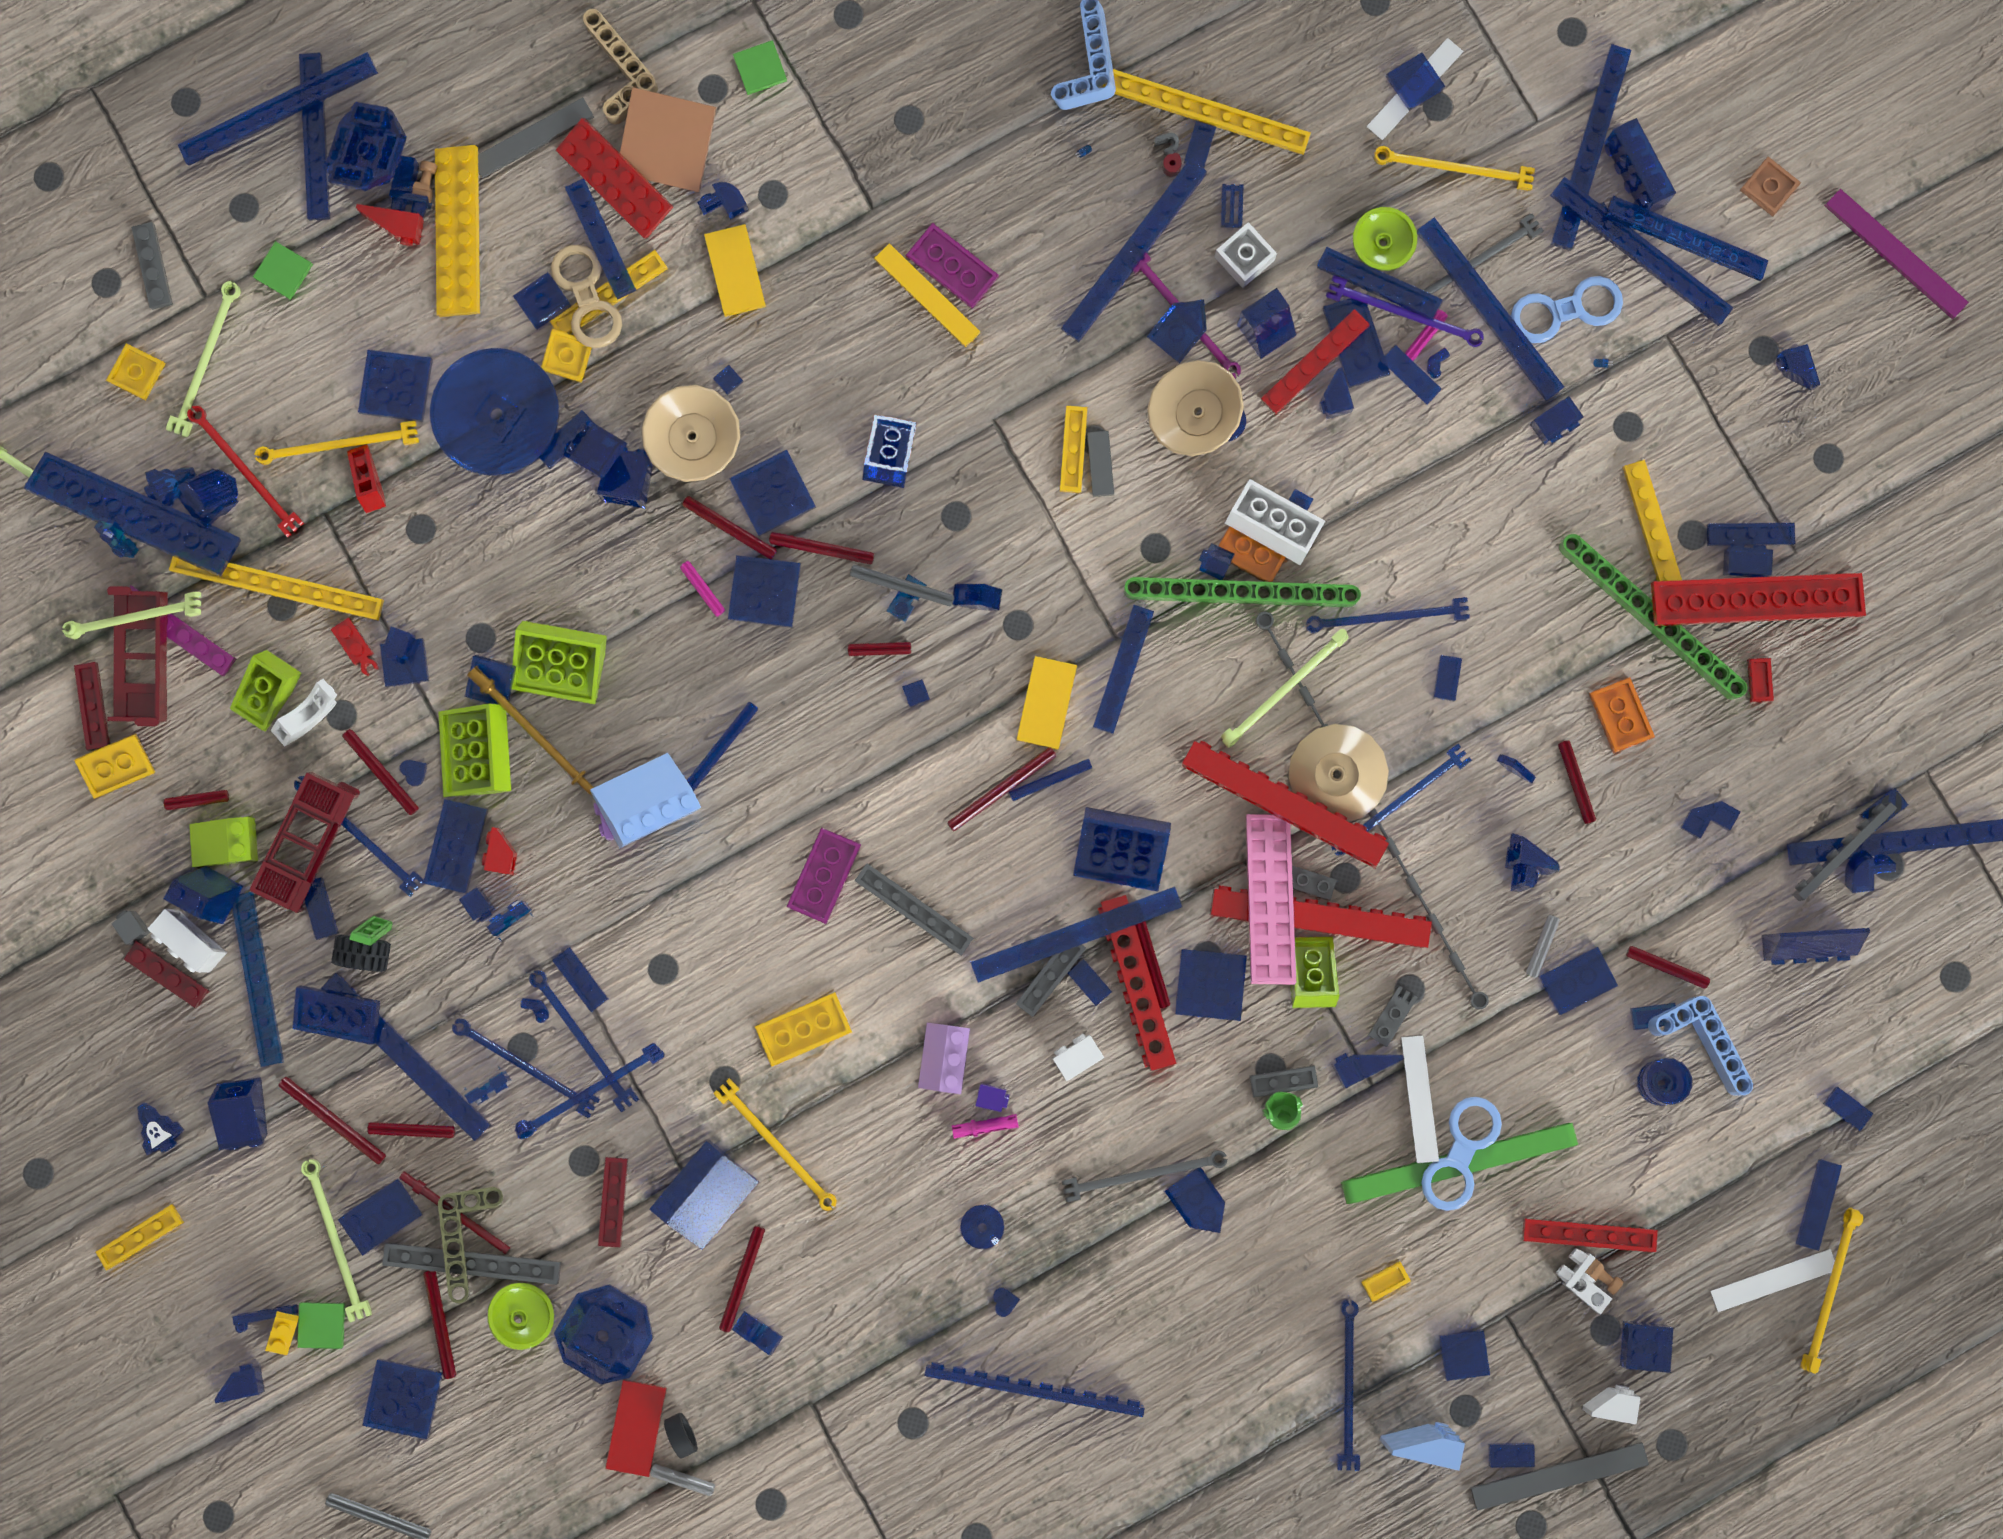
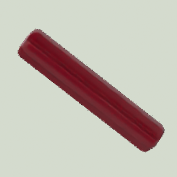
M910 642L848 645L849 656L911 654L912 652Z
M227 790L177 796L165 798L163 803L166 810L229 801V793Z

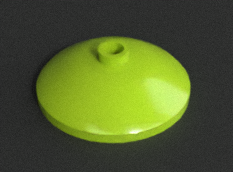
M1379 207L1368 211L1359 219L1353 232V247L1357 256L1364 264L1375 270L1390 271L1400 268L1410 260L1417 246V231L1412 220L1402 211L1391 207ZM1384 240L1387 245L1381 246L1379 241Z
M527 1283L510 1284L498 1291L491 1300L487 1312L488 1326L493 1336L504 1346L516 1350L530 1349L539 1345L549 1335L554 1323L553 1306L548 1296L538 1287ZM514 1317H519L521 1323H516Z

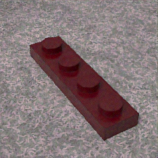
M97 662L74 665L85 746L88 751L97 750L110 744L99 666Z
M139 941L134 943L124 958L125 961L194 1008L199 1006L209 991L204 985Z
M605 1157L598 1246L621 1247L628 1158Z

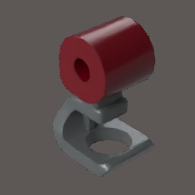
M1167 133L1155 138L1154 147L1171 143V146L1163 151L1166 157L1163 161L1162 170L1165 175L1174 177L1179 174L1182 165L1180 155L1175 153L1178 150L1179 138L1175 133Z

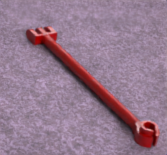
M192 406L195 412H201L202 415L200 419H196V413L189 409L187 412L189 420L199 424L278 515L282 520L277 525L281 531L289 537L291 533L286 529L288 526L294 532L298 530L293 523L295 520L300 526L304 525L305 523L295 512L290 515L286 513L208 422L206 411L200 406Z

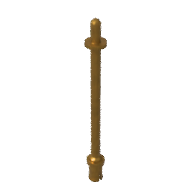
M478 666L473 668L467 676L480 688L479 691L482 694H489L573 778L572 785L578 783L589 795H592L590 789L594 787L583 777L586 772L582 771L579 773L495 688V681L493 679H489Z

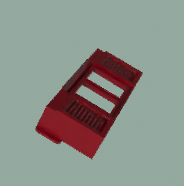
M110 586L107 589L108 595H114V617L168 605V592L132 591L127 586ZM168 614L114 626L113 716L107 717V721L135 722L137 726H158L159 722H167ZM126 629L155 630V653H126ZM126 659L155 660V684L126 683Z
M306 772L249 891L296 913L302 912L304 909L302 904L353 799H357L360 795L359 789L345 782L336 784L313 772ZM298 811L328 825L318 846L288 832ZM284 838L314 852L305 873L275 860Z

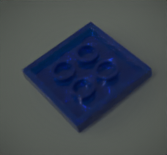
M367 350L358 413L423 422L433 359L430 357Z
M787 450L729 478L758 536L816 508Z
M736 555L728 620L793 628L801 563Z
M1181 949L1175 1014L1241 1021L1247 956Z
M377 1359L362 1426L427 1440L430 1435L443 1372Z

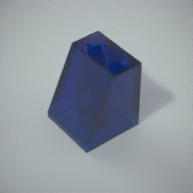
M1277 288L1241 311L1237 326L1260 359L1296 336L1289 304Z
M615 446V449H608L597 489V495L603 502L646 509L653 464L645 450L636 449V452L628 451V448L623 446Z
M206 866L173 879L163 899L199 919L224 924L243 885Z
M261 1077L217 1083L207 1103L219 1150H235L243 1146L257 1147L263 1144L268 1132Z

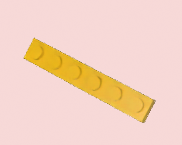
M1645 460L1624 465L1622 468L1657 581L1682 580Z

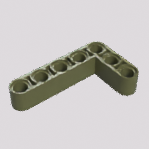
M496 1187L449 1193L440 1197L438 1201L448 1296L456 1304L464 1303L469 1297L460 1214L499 1207L504 1197L500 1189ZM491 1192H497L500 1196L499 1201L495 1204L487 1201V1196ZM469 1195L477 1197V1203L473 1207L465 1205V1199ZM448 1198L453 1199L455 1202L454 1208L449 1211L444 1210L442 1206L444 1200ZM453 1220L457 1222V1229L449 1233L445 1230V1225L448 1221ZM451 1243H458L460 1246V1251L456 1255L448 1253L447 1249ZM460 1265L463 1271L459 1277L451 1276L450 1269L452 1266ZM457 1287H462L465 1290V1296L460 1300H456L453 1297V1291Z

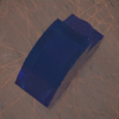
M727 182L712 184L715 193H707L697 202L703 216L723 206L730 220L749 210L740 191L734 185Z
M1866 850L1855 854L1846 865L1845 886L1852 893L1874 891V874L1896 872V863L1887 855L1879 854L1873 858Z

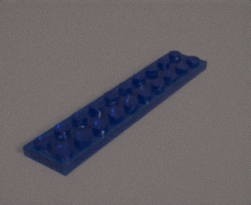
M48 452L43 454L24 486L27 492L219 577L222 576L241 542L240 537Z

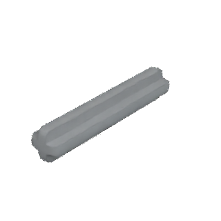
M1553 915L1547 917L1526 971L1527 975L1537 978L1560 921L1559 918Z
M655 1464L651 1470L652 1477L707 1496H712L715 1489L714 1483Z

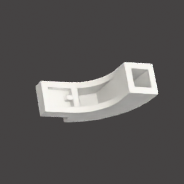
M324 679L318 681L309 696L297 708L276 720L271 731L284 747L310 731L333 709L337 703L335 701L337 694L334 692V689Z

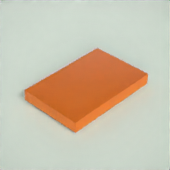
M1231 526L1227 529L1214 553L1217 557L1263 582H1273L1286 558Z
M1630 677L1589 693L1613 754L1655 738Z

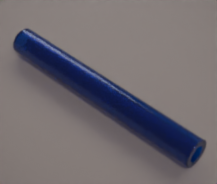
M1088 758L1009 791L1012 801H1016L1092 769L1091 762Z

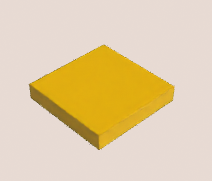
M552 329L540 371L582 383L592 348L577 341L574 335Z
M126 343L106 381L146 401L166 363Z

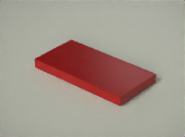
M623 1380L605 1469L645 1477L650 1476L667 1387Z

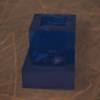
M746 1311L742 1313L732 1329L768 1355L773 1354L783 1339L781 1334Z

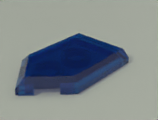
M1204 299L1173 303L1147 336V338L1179 364L1207 331Z
M1201 1167L1194 1169L1164 1191L1189 1228L1221 1232L1225 1201Z

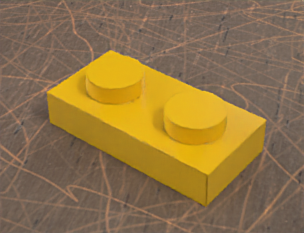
M277 1311L265 1351L282 1355L288 1354L299 1316Z

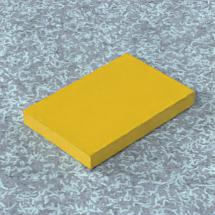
M136 733L74 760L94 799L155 773Z

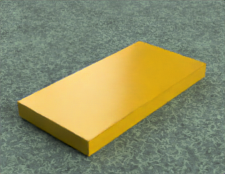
M746 224L704 234L724 316H732L766 307Z
M1035 656L1016 741L1059 750L1077 665Z
M836 992L755 1026L771 1067L852 1033Z

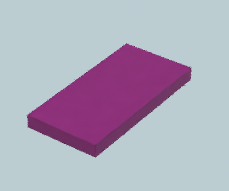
M934 223L928 227L906 254V258L971 309L975 307L999 277L995 271Z
M821 827L786 907L827 924L861 844Z

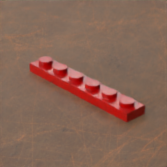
M1354 309L1261 398V401L1275 415L1278 414L1362 334L1370 324Z
M1524 1218L1522 1241L1656 1252L1658 1230Z

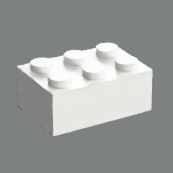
M164 909L148 928L153 933L151 937L160 944L164 943L168 947L167 951L175 958L180 957L185 962L183 965L193 973L195 971L199 973L211 972L227 953L179 910Z

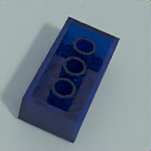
M1635 118L1614 128L1604 142V148L1607 155L1611 156L1615 162L1616 172L1624 179L1626 191L1633 196L1636 210L1641 212L1644 217L1665 207L1674 197L1676 191L1638 119Z

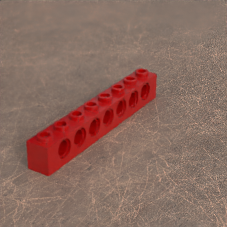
M1123 895L1100 903L1101 907L1098 908L1101 921L1105 920L1107 924L1104 932L1107 942L1112 941L1114 949L1110 950L1113 962L1118 961L1120 970L1116 972L1119 982L1124 983L1126 991L1123 992L1126 1005L1130 1004L1133 1011L1129 1013L1132 1025H1137L1139 1031L1135 1036L1138 1046H1143L1145 1054L1141 1055L1145 1068L1149 1067L1150 1071L1177 1064L1127 896ZM1115 914L1123 917V924L1119 927L1111 923V917ZM1121 935L1127 936L1130 940L1126 948L1120 947L1117 943V939ZM1127 956H1132L1136 960V965L1132 969L1124 966V959ZM1133 977H1138L1142 981V986L1138 990H1134L1130 986V980ZM1140 998H1145L1148 1001V1008L1145 1011H1140L1136 1007V1002ZM1147 1019H1151L1155 1024L1151 1032H1146L1142 1026L1143 1022ZM1153 1040H1157L1161 1044V1049L1157 1053H1152L1149 1050V1044Z

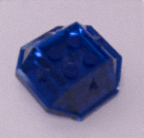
M355 102L351 107L352 110L338 124L326 160V168L329 174V183L335 186L367 191L375 186L390 183L391 178L394 177L397 165L402 162L401 154L407 136L394 112L388 107Z
M611 1284L577 1293L554 1332L563 1363L601 1385L630 1378L654 1338L648 1307ZM600 1330L608 1333L607 1341L599 1339L598 1332Z

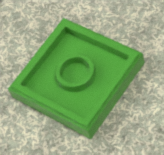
M773 40L733 54L747 95L787 82Z
M275 241L253 278L291 300L313 264Z
M299 1303L297 1348L342 1349L344 1346L345 1303Z

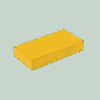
M1400 1261L1361 1281L1371 1302L1411 1282Z

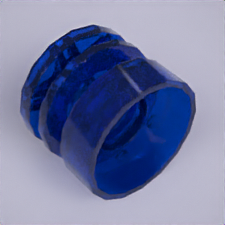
M1674 1058L1658 1059L1646 1063L1640 1069L1637 1076V1088L1643 1099L1652 1105H1674L1682 1102L1690 1094L1692 1076L1683 1062ZM1664 1080L1665 1084L1658 1085V1081Z

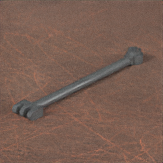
M1528 215L1520 220L1521 229L1415 295H1405L1401 301V307L1406 305V309L1415 311L1422 300L1525 235H1528L1530 240L1543 233L1544 230L1541 227L1534 232L1533 229L1539 223L1536 220L1529 224L1528 222L1534 218V215ZM1412 299L1414 304H1407V300Z
M1216 1150L1205 1158L1080 1184L1077 1182V1177L1062 1180V1185L1071 1184L1072 1187L1063 1189L1064 1194L1073 1192L1074 1195L1066 1197L1065 1200L1066 1202L1081 1200L1080 1192L1213 1165L1216 1168H1223L1227 1164L1228 1159L1224 1158L1222 1162L1216 1163L1214 1158L1216 1155H1221L1222 1157L1227 1155L1221 1150Z

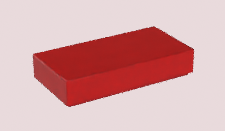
M1771 658L1747 659L1750 702L1774 701Z

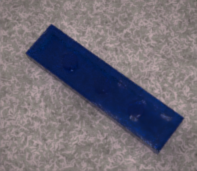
M1795 523L1707 524V546L1796 544Z
M1822 1159L1818 1160L1796 1240L1797 1245L1817 1251L1820 1250L1842 1165Z

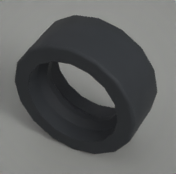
M678 1413L665 1419V1431L676 1455L682 1459L697 1452L696 1438L686 1417L682 1413Z

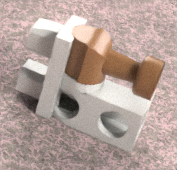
M1575 1248L1569 1255V1258L1577 1265L1573 1270H1570L1563 1264L1556 1274L1563 1281V1285L1596 1313L1601 1314L1612 1298L1594 1283L1599 1279L1607 1285V1291L1615 1295L1622 1287L1624 1281L1617 1276L1612 1278L1604 1270L1603 1264L1590 1253H1584Z

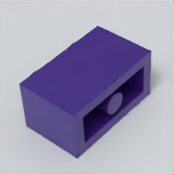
M981 1083L975 1106L1001 1112L1002 1107L1007 1108L1010 1095L1006 1094V1089Z

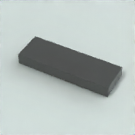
M1109 431L1087 432L1093 497L1114 495Z
M1315 1065L1249 1076L1253 1098L1273 1095L1276 1092H1292L1318 1088Z

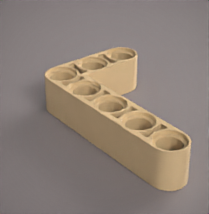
M589 9L583 15V21L588 32L630 81L603 105V112L608 122L619 124L627 118L630 102L625 100L631 95L632 87L657 93L658 87L653 75L603 15L596 9ZM593 19L599 20L595 25L589 24ZM612 35V38L610 40H603L604 36ZM625 51V54L623 56H616L617 52ZM631 67H638V70L636 72H629V69ZM644 83H652V85L649 88H642ZM612 109H619L617 114H609Z

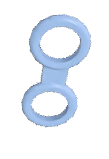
M1594 276L1581 281L1575 288L1573 296L1554 301L1549 296L1540 293L1528 294L1520 298L1513 306L1511 325L1515 333L1524 341L1544 343L1555 336L1559 331L1561 323L1580 318L1584 323L1593 326H1602L1614 321L1620 314L1623 306L1622 293L1618 285L1612 280L1602 276ZM1599 285L1609 290L1614 301L1611 312L1600 317L1587 313L1581 301L1585 289ZM1530 303L1545 305L1552 314V324L1549 330L1542 334H1533L1525 330L1520 322V313L1523 307Z
M1470 1097L1456 1104L1449 1118L1450 1133L1454 1138L1446 1158H1440L1439 1161L1429 1164L1423 1173L1421 1182L1423 1194L1428 1202L1438 1209L1446 1211L1456 1210L1469 1201L1474 1190L1473 1174L1468 1168L1476 1150L1484 1149L1493 1144L1500 1134L1502 1126L1500 1113L1495 1105L1487 1099ZM1470 1106H1480L1487 1110L1491 1116V1131L1482 1140H1468L1459 1130V1116L1463 1110ZM1450 1166L1461 1172L1464 1177L1465 1187L1459 1198L1446 1202L1434 1195L1431 1188V1180L1437 1170Z

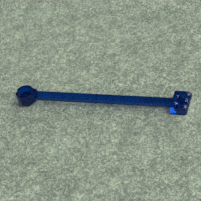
M1463 597L1453 598L1452 606L1332 619H1321L1319 616H1311L1305 625L1311 624L1313 620H1316L1319 623L1317 628L1312 627V625L1306 627L1308 632L1316 634L1321 629L1329 627L1454 614V621L1470 619V614L1461 615V612L1469 611V606H1460V603L1468 602V598Z
M1459 743L1446 752L1450 759L1364 823L1363 826L1367 828L1366 831H1370L1456 765L1461 770L1472 762V759L1468 757L1462 762L1460 759L1467 753L1463 750L1456 755L1455 752L1461 748ZM1331 846L1332 852L1337 851L1336 848ZM1339 851L1334 853L1336 856L1346 855V853Z
M299 776L297 778L303 781L305 776ZM295 780L294 787L298 791L301 782ZM346 817L344 818L341 825L403 881L399 888L409 897H412L414 893L408 887L411 886L417 891L420 887L414 882L415 879L421 884L425 882V879L416 871H413L410 875L406 873Z
M541 970L534 971L537 975L543 977V981L538 983L536 982V975L531 973L529 976L530 984L533 987L539 988L618 1095V1097L612 1100L621 1112L625 1111V1107L621 1103L622 1101L628 1107L633 1105L628 1098L630 1095L635 1102L640 1100L632 1087L625 1091L549 987L547 974Z
M457 1019L454 1021L455 1024L462 1023L464 1025L463 1031L460 1032L457 1030V1026L452 1024L454 1034L470 1037L579 1104L575 1111L590 1118L591 1114L584 1109L587 1107L594 1111L596 1106L589 1103L591 1099L599 1103L600 1098L590 1092H586L584 1097L475 1031L471 1028L468 1020Z
M655 1043L648 1045L642 1049L643 1055L535 1120H521L515 1125L517 1137L521 1140L531 1137L538 1127L648 1061L652 1064L664 1058L665 1053Z
M1348 1300L1343 1301L1340 1306L1341 1313L1345 1319L1344 1454H1337L1338 1471H1342V1462H1346V1471H1351V1462H1355V1471H1360V1455L1353 1454L1354 1317L1359 1312V1307L1353 1300L1350 1301L1354 1307L1352 1313H1347L1346 1308L1350 1305Z

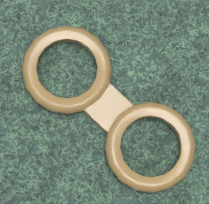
M570 245L559 250L554 256L551 264L552 277L558 286L564 290L574 292L579 308L573 314L571 328L577 341L591 348L606 347L613 343L620 335L622 328L621 315L616 307L608 302L599 300L594 285L600 278L602 267L601 260L596 252L587 246ZM570 255H584L593 264L590 276L582 282L575 283L564 279L560 274V266L564 259ZM592 310L605 311L613 319L612 330L602 338H590L583 334L580 329L581 319Z

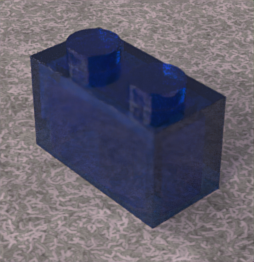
M1568 396L1535 418L1530 423V426L1544 445L1549 442L1554 444L1563 438L1562 433L1567 430L1572 432L1581 426L1579 422L1584 416L1570 396Z
M1741 543L1731 544V546L1724 550L1723 575L1770 577L1772 575L1773 549H1766L1764 545H1754L1753 548L1745 547V544Z

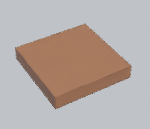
M1768 156L1742 186L1740 191L1773 217L1801 182Z

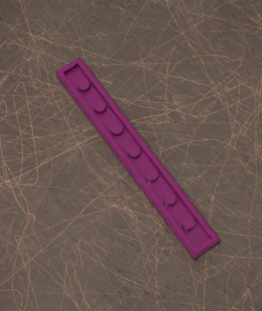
M1841 188L1824 205L1951 319H1954L1969 303Z

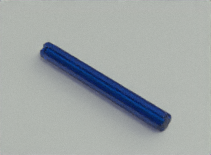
M752 702L747 703L687 779L693 791L758 711V707Z

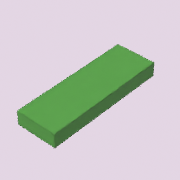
M372 916L351 932L350 940L371 946L392 929L393 922Z

